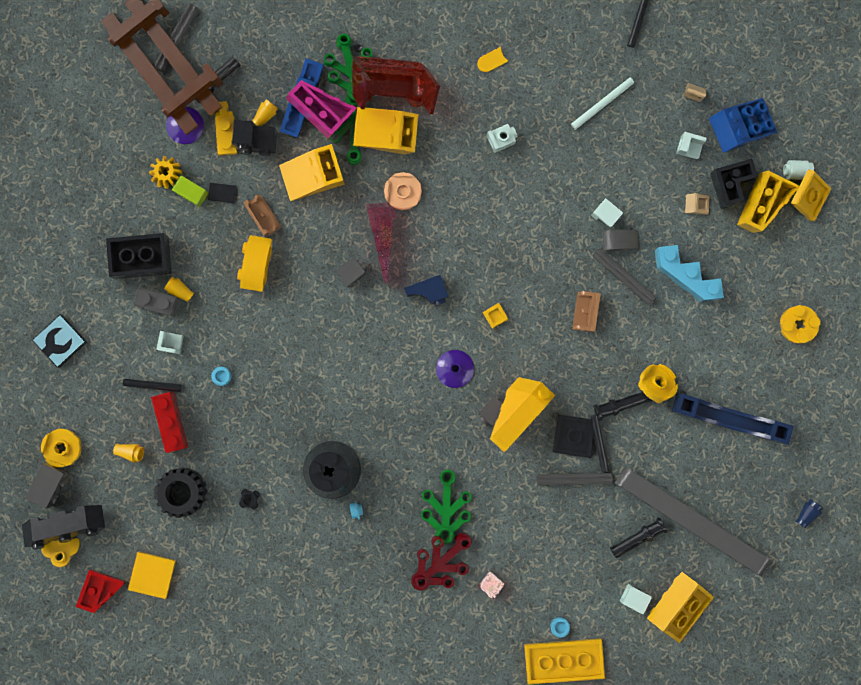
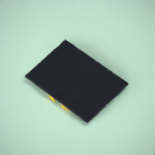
M210 183L208 200L234 203L236 186Z

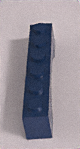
M676 394L671 411L675 414L789 445L794 427L779 421L719 406L685 394Z

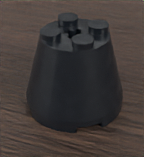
M327 441L318 444L308 453L303 465V475L307 486L316 495L326 499H337L346 496L356 487L361 475V464L356 452L350 446L338 441ZM327 466L329 468H334L335 471L332 472L333 476L324 475Z

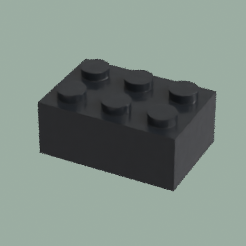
M165 233L106 238L109 277L125 279L172 274L169 236Z

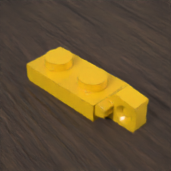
M227 101L219 102L222 108L219 110L220 112L216 113L215 117L218 155L238 154L237 149L232 144L235 117L233 116V111H229Z

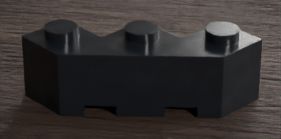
M102 505L76 507V511L67 512L64 510L52 513L45 519H40L39 517L29 519L22 524L24 547H32L33 550L44 548V545L50 541L59 540L60 543L70 542L78 534H86V536L97 535L99 531L105 528Z

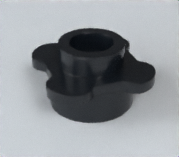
M243 489L241 491V501L239 502L240 507L257 509V500L260 493L257 490L252 492Z

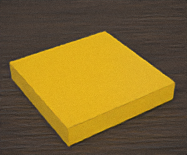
M808 169L791 204L809 221L815 222L831 188L814 170Z
M138 551L128 590L166 599L176 560Z

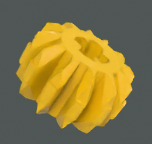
M163 156L162 161L156 158L157 164L150 165L154 169L149 171V174L153 176L151 181L153 183L157 182L159 188L164 186L165 189H168L169 183L174 187V180L178 181L179 179L177 175L182 174V170L178 169L180 164L178 162L175 163V159L172 157L168 160L166 156ZM165 169H167V170H168L167 172L169 173V174L166 175V176L164 175V172H163Z

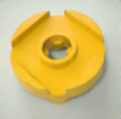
M797 305L787 309L780 318L781 333L785 339L792 343H806L817 335L821 321L811 308ZM796 320H802L804 327L797 329Z
M649 365L640 375L638 383L640 390L656 403L669 400L676 394L678 384L676 385L675 374L665 365ZM657 380H660V381H661V383H660L661 386L657 385V383H656Z
M56 429L48 433L41 443V452L46 462L54 467L72 465L81 454V439L69 429ZM64 443L66 450L59 453L57 445Z

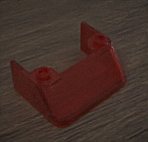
M361 56L353 58L352 92L355 101L361 109L365 110L366 103L371 101L372 96L405 98L411 106H424L429 114H434L440 85L425 65L406 60Z

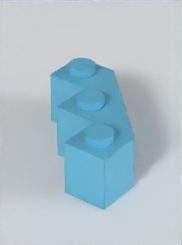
M678 245L658 247L655 250L657 269L694 296L696 300L703 302L724 298L721 279L702 281L700 262L680 264Z

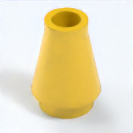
M266 99L264 102H261L252 121L257 126H263L277 114L278 108Z
M173 276L164 288L168 291V294L186 302L194 294L179 278L176 279Z
M116 444L113 454L136 463L143 459L144 448L140 447L139 444Z

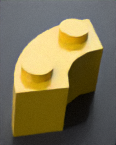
M250 235L248 242L243 244L242 253H244L242 269L239 268L237 280H240V288L263 292L272 254V239Z

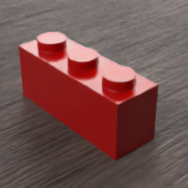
M167 392L152 396L151 400L165 453L189 448L175 393Z

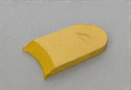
M501 47L480 57L477 66L480 71L489 72L507 63L508 60L503 56Z

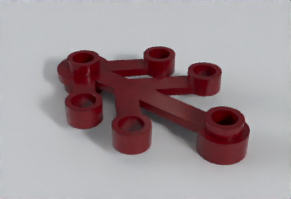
M459 533L455 538L456 544L442 557H440V551L444 541L440 536H434L431 540L433 545L432 562L426 571V561L429 559V553L426 549L418 550V569L411 578V584L414 589L422 591L428 588L429 585H443L445 588L453 587L454 580L450 575L432 577L436 572H458L459 575H466L469 568L464 562L446 564L458 552L466 550L471 546L472 540L467 533ZM436 540H441L440 544L435 545L434 542ZM463 540H467V544L461 545ZM426 553V556L421 558L420 554ZM465 566L464 571H459L460 567ZM420 579H424L422 584H418ZM447 579L451 580L449 584H445Z

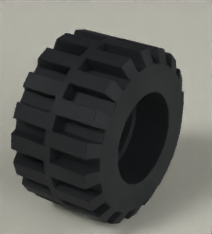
M178 468L164 473L162 478L158 479V486L154 489L156 491L154 499L158 500L157 506L161 507V511L168 513L170 517L181 518L195 513L206 500L207 490L204 487L206 483L201 480L203 479L202 476L197 475L196 471H191L189 468ZM177 481L185 482L190 488L191 496L185 504L175 502L171 496V488Z

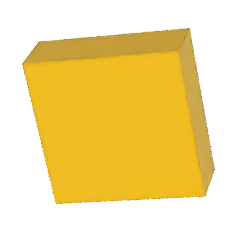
M500 303L482 312L492 329L508 320Z

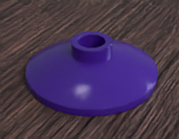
M185 107L198 124V127L186 135L174 118L170 116L166 122V129L168 135L175 142L191 144L202 135L204 121L198 111Z
M450 350L439 358L436 365V373L444 385L451 388H459L466 385L472 379L474 364L470 356L465 352ZM453 365H457L459 367L458 372L452 371L451 368Z

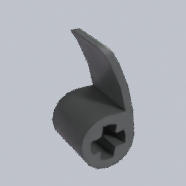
M603 231L604 251L639 249L638 231Z

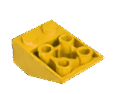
M357 107L353 146L404 155L414 153L418 114L397 110Z
M332 144L314 149L279 165L290 202L345 185Z

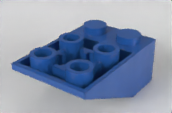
M763 98L723 109L709 118L723 153L777 133Z

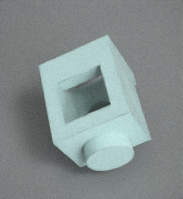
M509 124L487 132V138L494 153L514 145L516 142L515 138L518 137L514 127L510 128ZM505 133L507 138L502 139L500 134Z

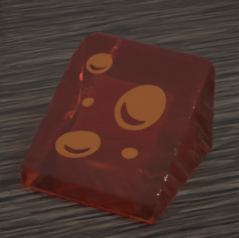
M489 571L478 587L494 600L505 586V582Z

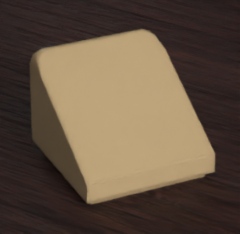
M688 83L684 97L701 102L706 97V90Z
M698 193L687 194L685 213L709 215L710 196Z

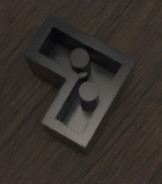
M234 120L232 144L237 151H240V154L251 155L252 152H259V155L270 156L271 153H276L277 130L275 127L256 126L253 121Z
M752 159L720 167L710 173L720 208L725 209L745 201L740 184L753 181L758 177Z

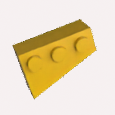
M770 171L759 173L737 226L752 233L763 231L776 217L779 210L789 202V199L798 190L799 185Z

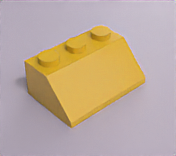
M681 572L674 579L668 591L662 595L656 607L652 608L647 619L680 643L713 600L714 596Z

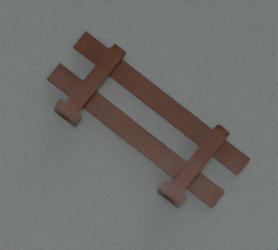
M127 0L124 4L133 15L122 24L113 12L100 21L109 32L110 36L107 39L114 47L118 45L162 102L163 107L161 110L166 117L172 116L183 132L188 135L198 127V124L185 107L197 98L207 113L212 116L222 108V105L209 88L214 84L219 88L224 83L208 63L201 67L204 72L200 76L189 64L155 19L159 14L163 17L169 14V11L160 0H150L146 5L141 0ZM142 28L187 85L177 94L173 93L132 39V36Z

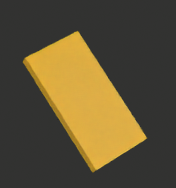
M601 638L524 644L527 684L605 679Z

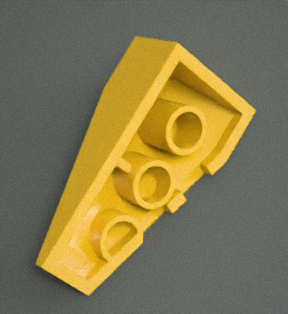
M518 377L507 389L504 403L501 405L499 417L495 422L490 440L503 452L514 443L554 398L555 394L542 382Z

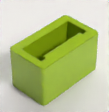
M183 176L179 177L172 189L176 194L198 207L202 205L208 195L205 189Z

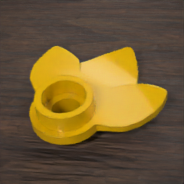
M73 538L70 542L60 543L59 540L50 541L44 545L45 547L41 551L45 557L51 559L54 566L64 567L69 563L71 556L78 552L80 541L78 538ZM59 554H62V555H63V558L58 561V560H57L58 555H59Z

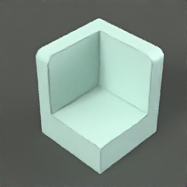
M684 132L681 135L676 154L698 159L702 145L706 142L707 138Z
M605 198L591 216L596 220L599 218L607 226L612 227L623 212Z
M160 331L156 350L180 354L184 336Z
M628 584L620 602L644 614L651 596Z

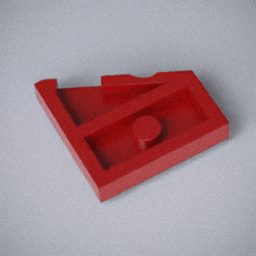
M90 569L76 607L95 613L126 581Z

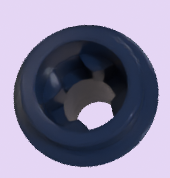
M810 499L808 502H805L796 522L806 529L811 522L822 514L823 507Z

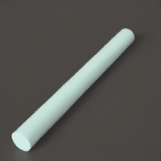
M629 77L571 123V126L575 130L632 86L634 84L633 79Z

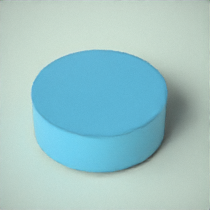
M226 367L215 368L211 375L212 381L219 386L227 385L232 377L230 370Z
M557 617L552 620L550 629L556 637L561 638L568 635L570 624L565 618Z

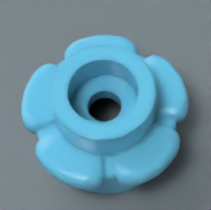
M355 501V503L349 504L352 519L358 518L360 520V516L363 515L362 505L357 504V501Z

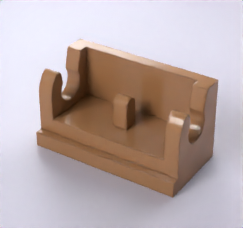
M255 195L253 200L243 202L265 238L282 228L262 196Z
M577 292L572 330L595 332L601 293Z

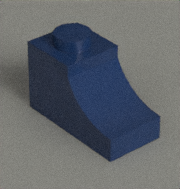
M441 275L404 288L407 297L421 296L426 298L430 304L434 303L435 306L445 303V299L448 298Z

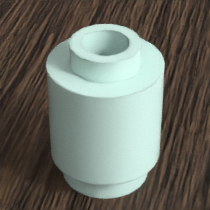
M789 160L783 167V174L787 179L803 180L808 169L814 170V165L808 161Z

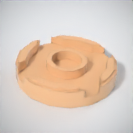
M401 172L394 174L387 180L384 194L390 206L403 211L417 205L421 198L422 189L420 182L415 176L410 173Z

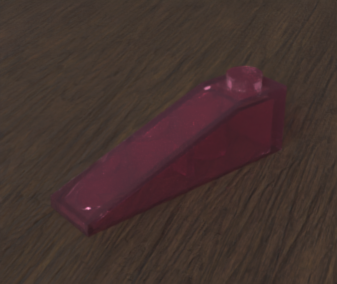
M390 203L366 204L384 283L388 284L394 232L393 219L397 218L395 208H390Z

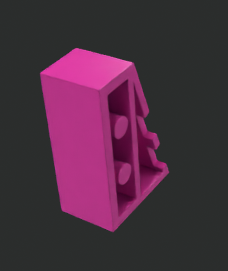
M302 80L286 97L328 139L357 108L341 101L337 97L324 93L323 90Z

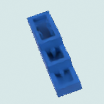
M305 58L296 85L302 80L317 88L325 64ZM290 102L288 103L280 132L298 138L306 117Z

